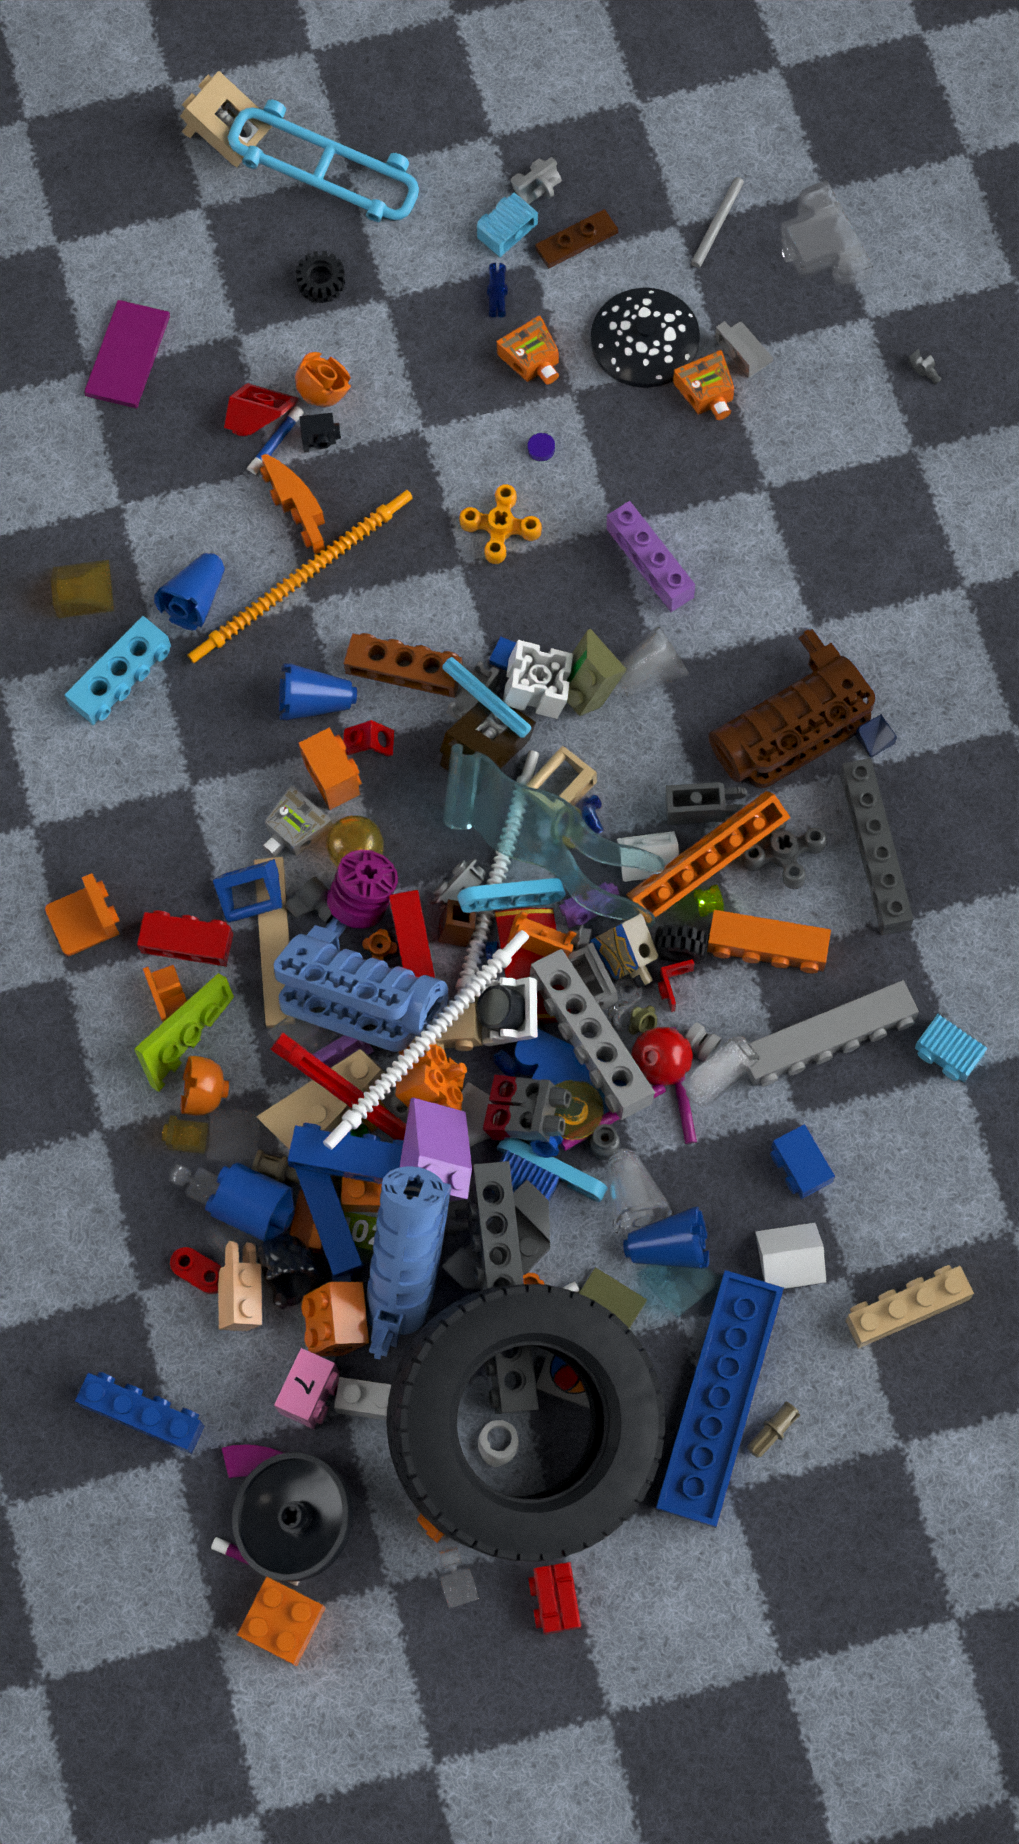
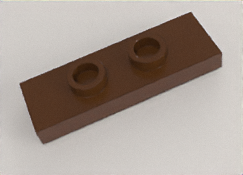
M603 209L535 244V249L549 269L618 234V228L607 211Z

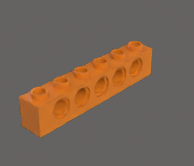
M765 791L628 892L626 896L638 913H642L644 919L650 922L791 817L775 794Z

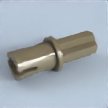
M785 1402L769 1421L765 1420L763 1422L764 1428L747 1445L750 1453L757 1458L762 1457L777 1439L782 1440L784 1432L800 1417L799 1411L789 1402Z

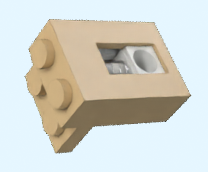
M218 71L213 78L208 74L198 86L201 89L198 95L195 96L191 93L182 104L185 110L180 117L187 124L182 133L191 138L197 132L232 165L238 167L244 156L233 151L229 145V130L240 111L245 108L258 107ZM254 118L248 119L242 128L247 137L239 135V141L248 147L256 146L272 126Z

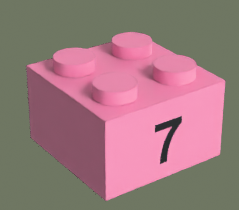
M301 1348L274 1404L278 1412L314 1429L316 1423L322 1424L329 1407L325 1406L330 1394L335 1396L337 1393L340 1372L336 1364Z

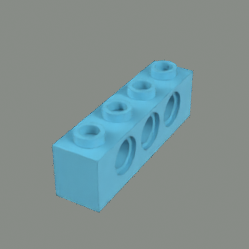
M142 616L65 694L68 704L92 725L98 720H105L111 712V707L118 700L123 701L127 698L137 680L143 681L149 675L150 667L157 660L160 662L167 657L171 647L168 636L146 617ZM138 650H146L141 656L134 655ZM118 670H127L121 676L114 675ZM100 689L107 690L106 693L101 696L95 695V693Z

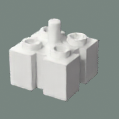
M518 640L508 660L506 677H509L505 685L503 702L509 707L525 710L527 705L536 707V714L558 719L568 698L569 682L566 680L571 673L573 654L552 648L549 653L539 651L540 645Z

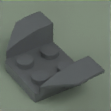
M527 1179L513 1193L523 1275L527 1274L550 1250L549 1200ZM493 1219L487 1225V1230L492 1234H496L499 1228L498 1222ZM470 1243L465 1249L460 1247L442 1265V1268L463 1288L481 1289L480 1283H477L474 1273L475 1265H478L477 1252H473ZM493 1248L490 1251V1260L492 1263L499 1265L502 1261V1254L498 1249ZM496 1279L493 1287L505 1286L504 1282L500 1279Z

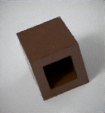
M448 899L439 918L438 942L466 947L475 930L476 912H463L459 901Z

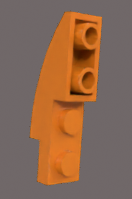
M268 454L261 455L263 466L259 469L264 482H270L273 487L269 491L275 506L281 505L284 513L290 511L296 525L301 523L304 531L300 533L306 548L311 546L314 554L320 553V550L325 551L324 541L318 529V526L325 524L323 511L316 498L305 483L290 468Z

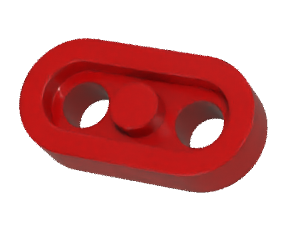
M189 1247L179 1248L172 1254L170 1267L176 1276L206 1294L218 1293L219 1271L222 1268L220 1265ZM184 1257L190 1258V1263L186 1267L180 1266V1261ZM208 1273L216 1275L213 1282L205 1281Z

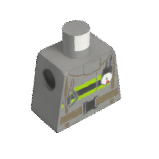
M291 785L265 821L267 831L272 836L262 847L273 858L285 847L297 856L333 830L332 821Z

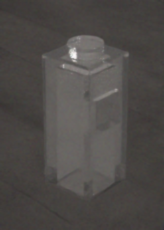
M743 1035L732 1037L681 1084L686 1089L687 1097L694 1104H698L699 1107L708 1105L722 1095L761 1058Z

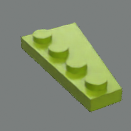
M219 973L215 975L134 1048L150 1086L157 1092H160L165 1086L162 1080L169 1071L176 1072L182 1062L179 1059L190 1046L194 1049L201 1040L200 1036L205 1026L211 1027L234 998L225 976Z

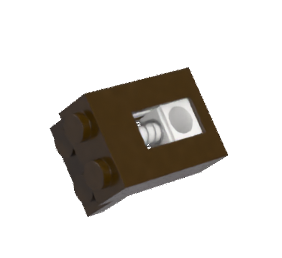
M478 702L446 731L439 751L443 754L440 766L486 796L493 788L498 771L528 743L536 722L516 708L510 707L531 726L530 732L524 738H520L481 702Z

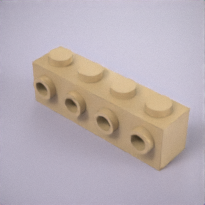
M950 1265L936 1270L934 1272L935 1277L926 1281H924L923 1277L917 1278L907 1283V1289L896 1293L895 1289L879 1295L878 1302L868 1305L867 1301L850 1308L851 1313L848 1314L845 1321L858 1349L970 1300L974 1292L961 1266L952 1269Z

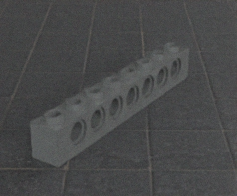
M510 1162L472 1165L469 1186L471 1203H468L467 1212L469 1221L474 1223L475 1234L471 1235V1246L473 1252H477L478 1265H475L474 1268L475 1280L477 1283H480L481 1291L493 1288L496 1279L502 1280L505 1286L524 1284ZM485 1187H489L494 1191L495 1199L493 1203H488L484 1200L482 1192ZM489 1217L494 1218L498 1222L499 1228L496 1234L490 1233L486 1228V1221ZM493 1248L498 1249L502 1254V1261L499 1265L492 1263L489 1255ZM531 1346L513 1347L512 1355L509 1358H505L500 1352L485 1362L486 1374L488 1377H491L492 1389L489 1390V1403L491 1408H495V1414L538 1409ZM508 1372L513 1373L516 1377V1385L513 1389H508L504 1384V1377Z

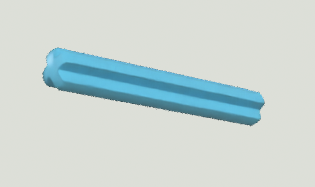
M453 657L447 659L442 666L443 670L520 738H524L530 732L531 726Z

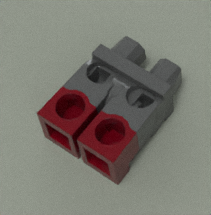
M494 1075L489 1101L492 1104L487 1106L483 1130L493 1140L520 1138L549 1142L550 1136L564 1135L565 1119L562 1116L554 1115L556 1108H568L570 1106L571 1093L567 1089L555 1087L550 1080Z

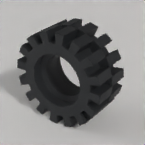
M314 251L313 257L308 253L305 255V261L301 259L299 266H296V280L299 292H302L304 298L309 296L311 302H314L315 298L318 299L319 303H323L324 298H327V301L330 302L333 295L337 298L340 295L339 290L342 292L344 290L345 273L342 262L339 258L336 260V256L333 253L328 257L327 251H322V255H318V251ZM320 270L326 271L331 275L330 280L321 284L310 280L312 274Z
M673 924V927L670 925L659 926L656 929L654 945L658 957H661L660 959L664 961L670 960L669 962L680 963L693 959L694 963L701 964V962L706 960L709 941L708 934H705L702 930L697 931L698 929L694 927L690 929L685 925L683 927H679L676 924Z

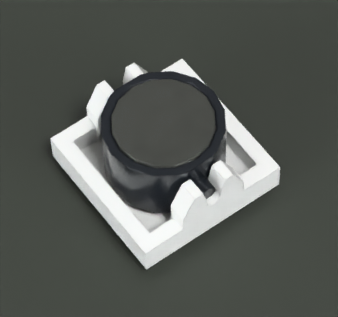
M502 977L500 981L492 979L491 984L486 985V990L482 991L476 1006L477 1019L482 1025L483 1045L494 1046L537 1038V979L527 977L516 980Z

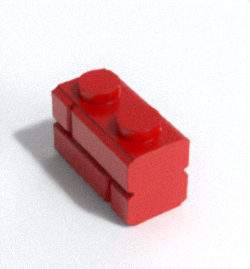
M571 1562L533 1568L534 1576L528 1577L531 1596H538L539 1608L533 1609L536 1629L543 1628L544 1635L581 1629Z

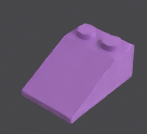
M411 1098L400 1167L413 1166L424 1168L436 1174L444 1183L451 1184L449 1202L468 1199L472 1164L466 1112Z

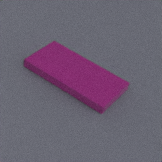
M122 300L117 301L84 391L86 397L137 409L170 318L169 311Z

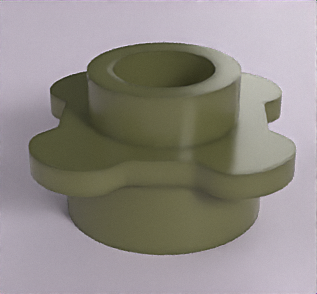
M648 1005L646 1008L636 1006L632 1009L631 1024L628 1027L629 1033L636 1035L638 1032L644 1033L648 1029L656 1028L657 1016L653 1006Z

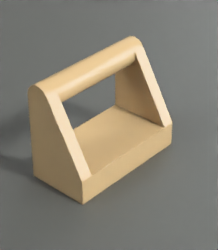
M562 746L524 786V789L550 816L555 818L557 812L562 807L567 805L575 806L597 783V772ZM566 760L579 775L553 802L541 793L538 788Z

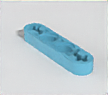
M558 878L472 886L460 891L457 898L461 910L471 913L548 905L559 902L565 897L566 893L562 881Z
M505 1138L497 1146V1150L504 1154L505 1150H509L525 1158L527 1161L559 1176L560 1180L568 1183L567 1187L594 1201L601 1202L608 1189L601 1181L554 1157L543 1158L538 1156L533 1151L531 1145L517 1138Z

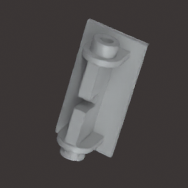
M476 859L468 860L467 862L462 860L452 870L454 877L448 883L443 881L433 891L435 897L430 903H440L439 909L442 912L448 899L458 901L457 895L461 888L466 889L472 886H479L484 881L483 876L486 872L480 866L473 867L477 862Z

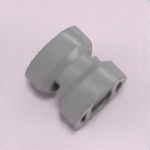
M698 1022L690 1028L684 1037L689 1041L691 1049L697 1054L698 1059L704 1063L710 1059L711 1056L709 1054L712 1049L715 1051L722 1040L715 1033L709 1034L706 1032L705 1027Z

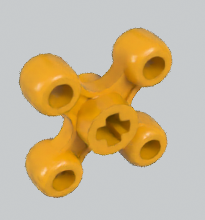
M508 484L500 485L496 489L495 502L497 507L493 508L489 514H483L476 508L467 507L461 511L459 516L460 526L464 531L475 532L482 529L490 534L491 538L484 547V555L491 564H500L505 560L506 546L504 542L511 535H520L527 541H535L542 533V524L537 517L527 516L524 519H518L512 515L511 508L516 504L517 493L515 488Z

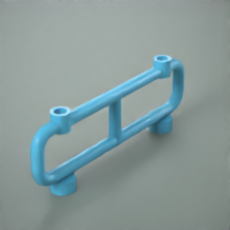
M273 99L267 100L263 110L254 107L245 108L236 116L229 130L228 141L233 151L244 156L242 162L247 167L256 169L260 163L366 209L367 218L376 222H380L382 217L394 221L402 220L412 211L418 198L419 187L415 178L406 172L409 161L403 155L391 153L387 162L384 163L284 120L286 107ZM254 118L324 148L314 173L310 174L266 155L256 146L248 147L243 145L239 141V135L245 122L248 119ZM334 154H338L406 184L409 190L402 207L391 209L380 200H370L324 180V175Z

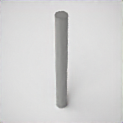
M735 177L691 261L692 266L700 268L744 183L741 178Z

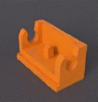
M523 911L515 916L508 943L518 932L523 930L529 935V939L521 948L544 957L560 949L564 951L567 957L572 953L574 945L570 943L576 936V932L570 930L565 934L527 919L528 913Z

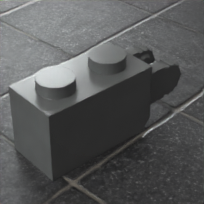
M720 782L666 785L667 825L725 821V817L733 816L746 806L743 804L726 805L725 800L742 799L747 796V790L742 787L724 788V784Z

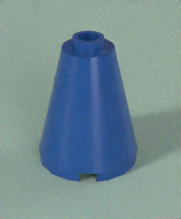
M203 553L161 586L154 595V602L161 614L165 610L171 616L169 618L171 623L186 630L193 631L199 626L201 628L206 621L225 571L221 558L213 553Z
M283 663L281 671L286 672L285 679H280L279 711L285 708V712L280 715V720L287 721L350 710L351 704H356L357 687H352L351 681L294 664Z
M699 1207L687 1209L628 1233V1239L623 1240L626 1258L631 1257L632 1262L637 1264L708 1268L709 1250L703 1252V1249L706 1247L705 1239H708L702 1212L701 1210L698 1211Z

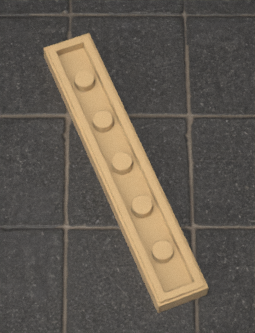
M283 857L254 860L255 865L275 859L282 898L281 909L258 915L266 1028L296 1025V1018L288 1016L280 1010L279 993L285 984L276 980L273 965L277 957L290 942L288 909L285 907L287 896ZM264 879L255 880L257 903L270 900Z

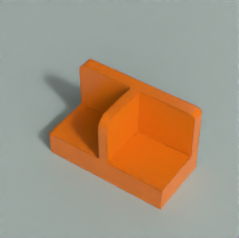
M174 964L152 973L149 967L143 968L162 1022L168 1019L187 1001Z

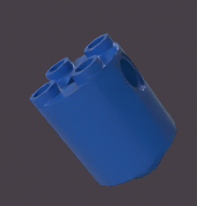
M238 1162L230 1168L227 1166L222 1168L217 1178V1183L220 1185L216 1194H212L209 1197L205 1206V1210L210 1212L212 1217L264 1242L277 1237L288 1229L295 1215L292 1197L293 1188Z

